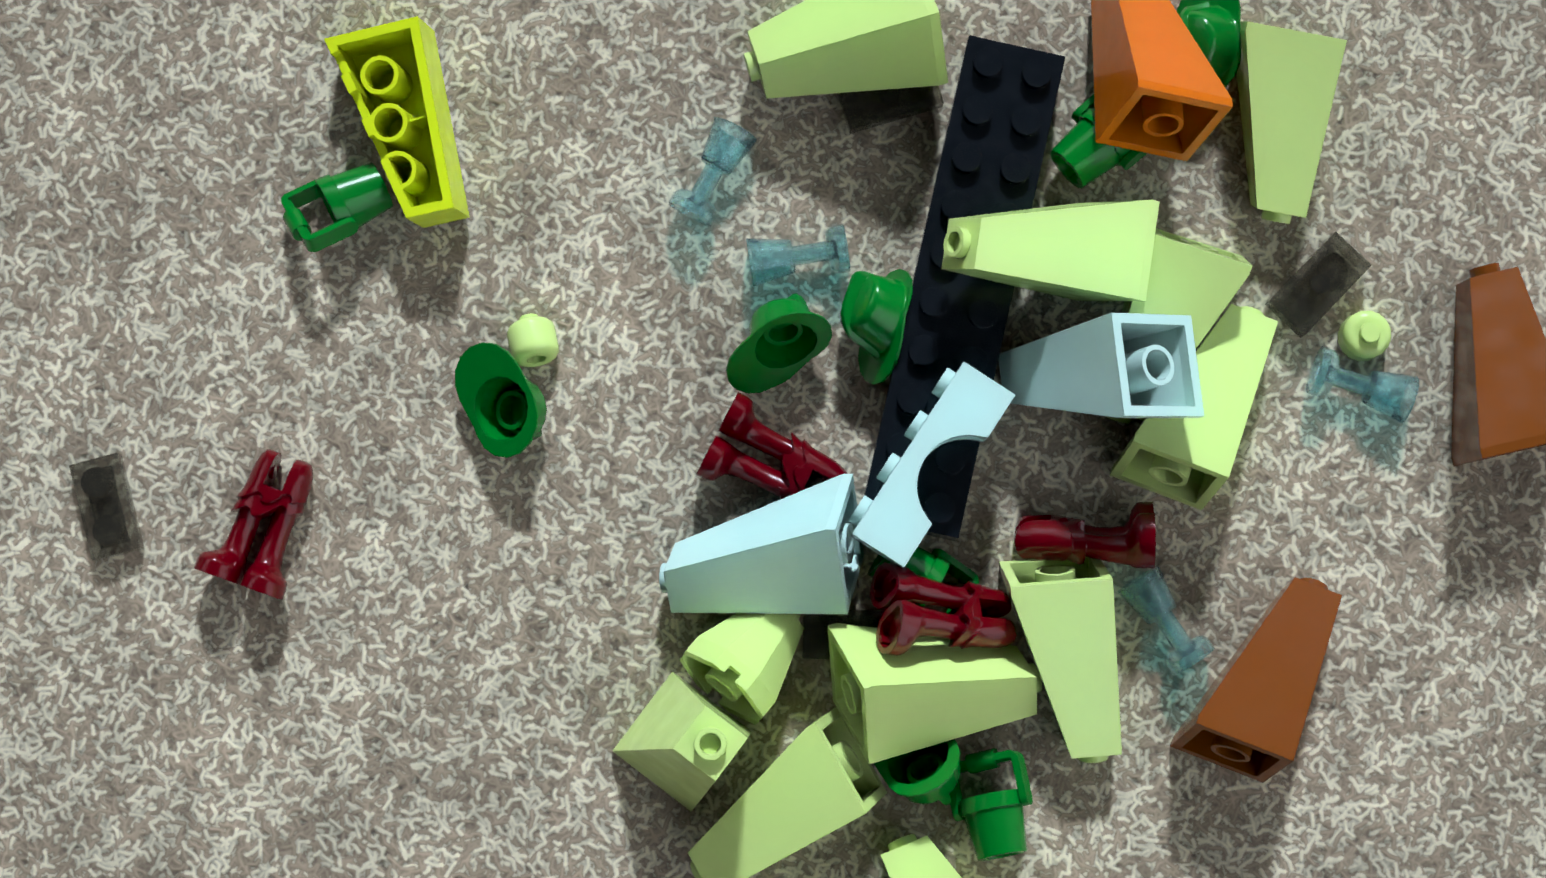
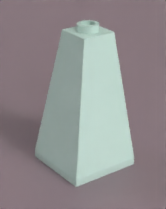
M1111 312L999 354L1001 384L1004 388L1015 394L1010 404L1114 418L1204 417L1191 315Z
M853 474L838 475L675 543L667 563L661 564L659 572L660 589L662 593L668 594L671 613L848 614L864 558L862 543L851 537L857 526L848 521L857 508Z

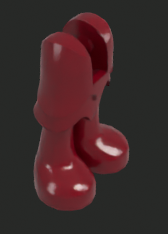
M740 392L737 393L718 432L780 460L782 472L750 457L724 439L715 436L696 473L697 476L709 481H714L723 475L737 477L778 497L779 500L805 490L804 486L811 473L818 475L824 481L841 474H848L840 464L813 448L805 439L801 441L791 432L790 440L758 421L754 416L753 401Z
M266 449L254 464L244 488L236 496L238 500L231 509V512L238 513L226 541L218 550L201 553L196 560L194 569L283 600L287 587V582L281 573L283 557L297 517L303 515L304 506L307 504L313 482L312 465L305 461L296 460L287 476L282 491L275 489L272 486L280 467L282 455L277 451ZM272 517L258 555L244 575L248 555L260 521L263 518Z
M1153 502L1136 503L1131 510L1129 521L1122 526L1116 527L1085 525V520L1060 515L1024 516L1019 519L1015 527V549L1017 554L1026 560H1068L1081 565L1084 564L1085 558L1089 557L1129 565L1134 568H1155L1156 522Z
M887 562L879 565L874 573L870 587L872 605L877 609L886 610L879 620L876 632V643L878 650L882 654L896 656L904 654L920 636L950 639L948 647L959 646L961 649L968 647L1001 648L1013 644L1016 639L1015 624L1011 620L1000 618L1007 615L1012 609L1010 596L1003 591L974 584L970 581L963 587L950 586L917 575L907 567L902 568L894 563ZM914 603L945 607L956 610V612L948 614L924 608Z

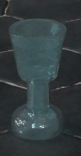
M715 117L701 157L702 162L706 164L692 191L686 189L676 190L668 202L669 205L679 213L702 225L712 226L717 212L715 206L708 201L721 176L723 174L731 175L755 145L757 139L742 127L726 119Z
M843 224L828 227L825 232V241L792 246L789 239L746 238L753 287L793 274L796 271L795 266L828 261L833 272L837 274L850 272L848 245Z
M1324 346L1319 349L1314 358L1306 384V392L1308 394L1323 396L1330 391L1332 386L1360 394L1362 403L1400 423L1405 422L1413 408L1418 393V376L1382 371H1371L1366 376L1339 367L1340 358L1335 350Z
M1159 565L1147 570L1117 591L1147 624L1154 622L1157 624L1173 648V651L1166 657V665L1172 675L1179 674L1193 666L1215 649L1207 637L1195 636L1190 639L1172 612L1177 605Z

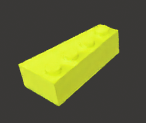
M416 16L325 38L324 40L330 54L334 56L340 68L341 78L347 91L352 95L362 116L361 121L368 137L372 139L379 153L381 165L406 219L422 228L470 218L435 31Z

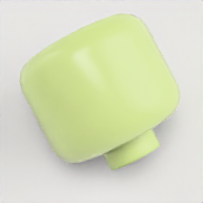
M1359 311L1347 317L1340 325L1338 331V344L1342 352L1356 361H1369L1383 354L1391 341V328L1387 320L1379 313L1373 311Z
M533 313L522 315L518 321L510 325L507 331L510 354L519 366H542L554 360L559 353L555 326L551 320L545 317H540Z

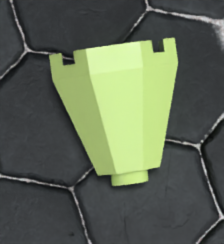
M736 613L699 635L684 652L679 661L696 685L705 693L709 694L714 689L723 696L718 704L725 710L756 725L777 700L804 627L798 620L801 614Z

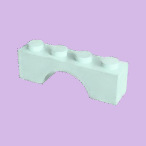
M964 361L957 372L950 368L946 369L931 392L940 399L929 415L920 410L904 434L905 437L912 441L902 457H899L892 452L876 478L884 483L874 500L865 495L848 520L857 526L851 537L902 568L905 567L932 525L921 507L917 492L918 475L925 458L939 446L951 441L974 440L984 442L1015 397L1014 393Z

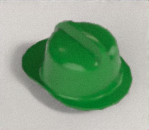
M1181 0L1177 13L1224 87H1226L1236 76L1241 63L1240 1Z
M902 269L892 271L885 277L865 271L855 272L851 276L842 302L840 322L848 338L859 346L858 363L861 375L866 382L873 385L882 383L887 379L899 358L906 314L913 292L912 278L908 271Z
M797 293L792 294L788 298L771 300L761 305L754 312L750 321L749 337L729 357L726 367L728 382L736 390L748 394L761 393L786 382L829 345L832 338L831 324L823 316L811 312L804 298Z
M485 342L469 347L460 356L455 369V388L476 435L484 449L494 456L510 458L521 454L531 444L532 440L542 435L541 429L545 423L547 413L545 397L538 386L525 378L518 363L506 349L497 344Z
M953 739L873 764L889 788L897 795L905 796L913 803L924 805L940 801L947 806L951 803L949 793L954 790L959 782L961 752L956 740Z

